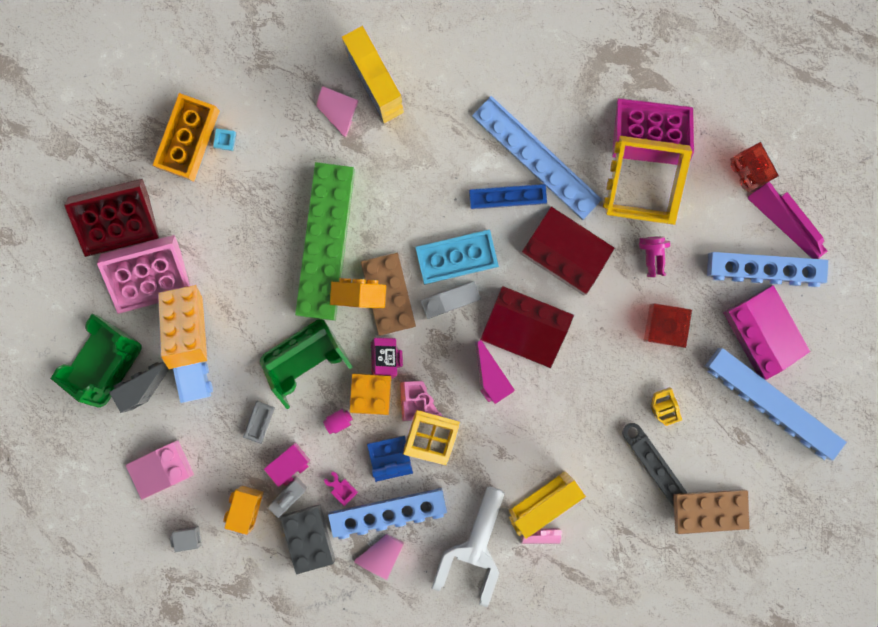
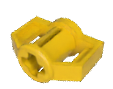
M668 387L655 392L651 402V409L655 418L665 426L682 421L679 405L672 388ZM669 395L668 400L656 404L657 399ZM672 412L675 413L674 416L669 417V418H666V419H664V420H661V419L659 418V417H661V416H663V415H666V414H669V413H672Z

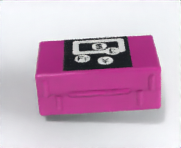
M374 338L371 341L372 375L391 376V379H394L397 376V368L403 367L402 350H397L396 338Z

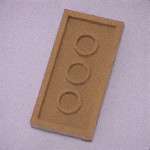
M398 253L361 261L366 284L367 280H378V284L386 285L385 308H372L379 336L416 327Z
M732 490L674 494L675 533L689 534L750 529L748 491Z

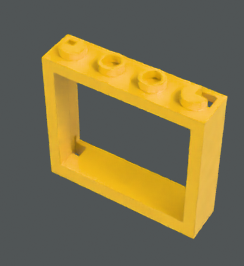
M620 136L619 142L616 141L614 146L616 158L612 160L610 172H613L612 178H608L606 190H609L608 197H604L603 201L606 215L675 225L692 155L691 147L689 145ZM625 145L680 153L667 212L613 204Z
M564 471L509 510L511 514L509 519L516 533L519 536L523 534L525 539H527L586 496L576 481Z

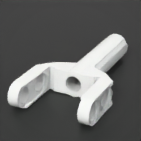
M491 486L486 488L469 541L455 545L443 552L432 589L440 591L444 586L453 558L456 556L458 560L485 569L488 567L480 591L479 605L488 607L499 571L487 549V545L505 495L504 491Z

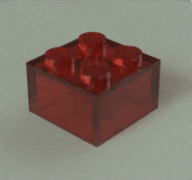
M761 142L730 159L732 170L738 173L740 177L739 182L747 192L779 177Z
M656 303L650 304L644 342L686 348L692 310Z

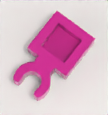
M333 471L331 474L335 480L330 482L326 478L324 483L327 486L334 487L331 493L345 506L358 491L346 479L341 482L338 474Z

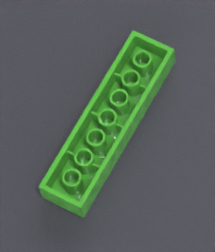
M315 162L295 316L336 321L338 306L330 305L331 282H339V278L342 277L355 176L354 167Z

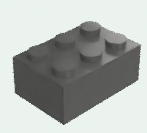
M320 504L284 514L280 518L296 575L334 564L336 559Z

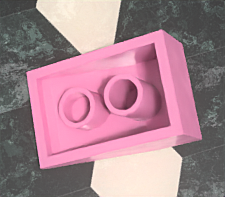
M179 441L172 442L126 465L141 500L194 475Z

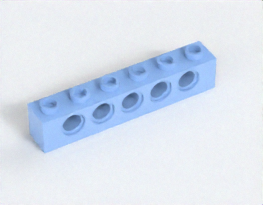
M711 252L708 253L707 276H711L713 280L724 281L726 277L732 278L734 282H744V279H751V283H763V280H770V284H782V281L789 282V285L801 286V283H808V287H820V284L827 283L828 260ZM727 262H729L733 267L731 272H728L725 269V265ZM746 264L751 266L750 274L745 272L744 267ZM765 265L770 267L769 275L764 273ZM785 266L789 269L788 276H785L783 273ZM803 268L808 270L807 277H804L802 274Z
M439 488L332 511L328 516L333 538L345 539L350 537L349 534L357 533V535H364L369 533L368 530L376 529V531L388 529L387 526L394 524L395 527H401L406 525L408 521L419 523L431 516L433 519L442 518L447 513L443 490ZM429 502L432 507L430 510L424 511L421 508V504ZM410 506L413 512L410 515H405L402 512V508ZM391 510L394 513V517L386 519L383 512ZM372 514L375 517V521L368 523L365 521L364 516ZM353 518L356 521V525L354 527L347 526L346 519Z

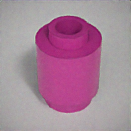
M342 408L327 416L323 423L329 434H336L351 426L350 421L353 418L348 410L344 411Z

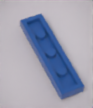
M546 184L469 190L471 209L547 204Z

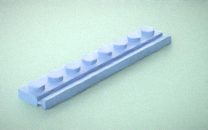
M492 96L472 115L474 120L543 184H546V187L582 220L602 200Z

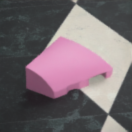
M322 86L317 108L339 130L342 136L346 137L358 105V100Z
M423 381L400 383L403 421H412L416 410L442 416L436 409L433 398L427 393V388Z
M541 528L527 539L521 536V544H560L561 529Z
M386 534L362 555L357 557L354 563L387 580L404 542Z

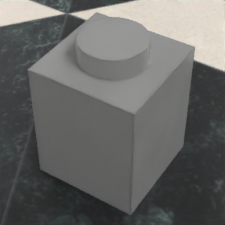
M199 526L175 530L172 533L170 544L171 547H174L175 552L198 549L202 546Z

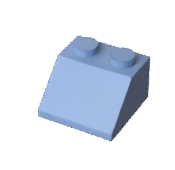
M207 362L173 368L180 403L211 396L213 387L211 381H208L207 373H209Z

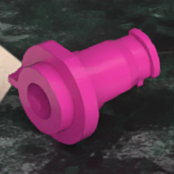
M664 236L639 238V249L645 250L646 266L648 268L647 277H656V268L657 275L666 276L664 271L666 264L665 248L670 247V241L665 240Z

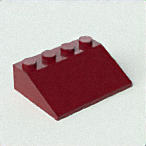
M143 178L70 196L64 204L85 257L159 239L150 198Z
M551 206L520 254L584 296L587 295L615 247Z
M502 286L480 340L551 368L567 335L574 314Z

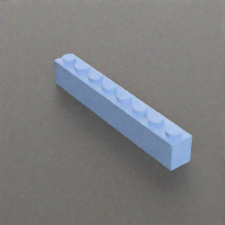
M718 348L706 363L705 367L709 369L708 373L716 379L718 377L724 381V386L730 390L735 389L738 391V396L746 402L751 401L755 404L753 407L760 413H767L770 416V421L776 425L781 424L784 426V431L792 437L796 435L801 439L799 442L808 449L810 447L816 451L815 455L822 460L829 459L833 461L847 443L725 349Z

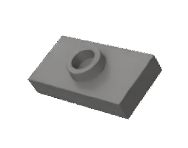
M256 401L243 438L262 444L275 407Z

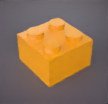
M339 278V282H331L330 305L385 308L386 285L378 284V280H367L366 284V280L352 279L351 283V279Z
M353 373L350 413L389 415L391 376Z
M240 486L238 489H235L229 498L231 507L224 515L223 522L226 523L224 529L248 535L254 529L264 491L246 486Z

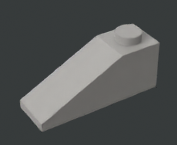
M475 282L421 300L427 319L479 301L481 298Z

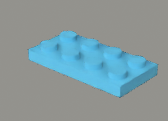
M490 230L416 247L424 285L499 267Z

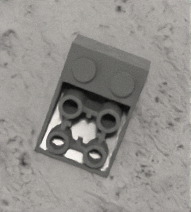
M156 362L148 367L149 371L138 372L131 376V381H122L113 386L114 390L109 393L120 413L132 411L149 401L169 371L164 362Z

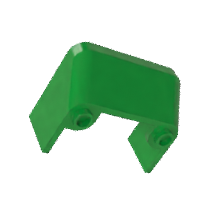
M318 319L264 353L260 358V364L271 391L286 409L290 408L286 396L294 392L297 385L295 379L327 359L329 363L336 364L343 360L349 369L353 368L344 349L323 319Z

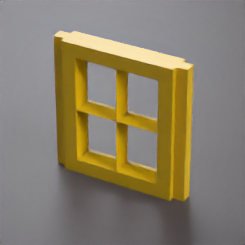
M416 410L403 449V455L447 465L460 421ZM420 422L433 425L431 435L417 432ZM437 426L450 430L447 440L434 437ZM415 436L429 439L426 449L413 446ZM433 440L446 443L443 453L430 450Z

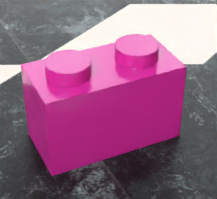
M295 443L264 468V470L278 487L282 484L286 486L294 480L292 475L297 471L301 474L309 467L307 463L310 459L298 444Z

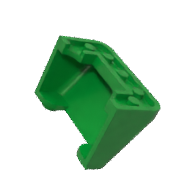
M92 313L85 325L86 331L91 334L72 365L63 364L57 367L50 379L78 402L101 408L111 399L109 392L114 390V385L122 382L140 354L142 345L128 334Z

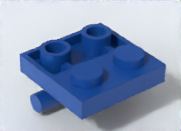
M405 435L367 444L375 482L413 474L410 456L403 455L406 443Z

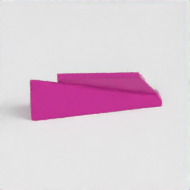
M769 181L748 196L750 202L812 259H819L828 252L823 246L825 242L823 236L788 192L779 195Z

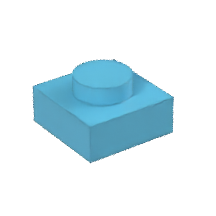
M216 128L213 147L215 149L234 151L236 132Z

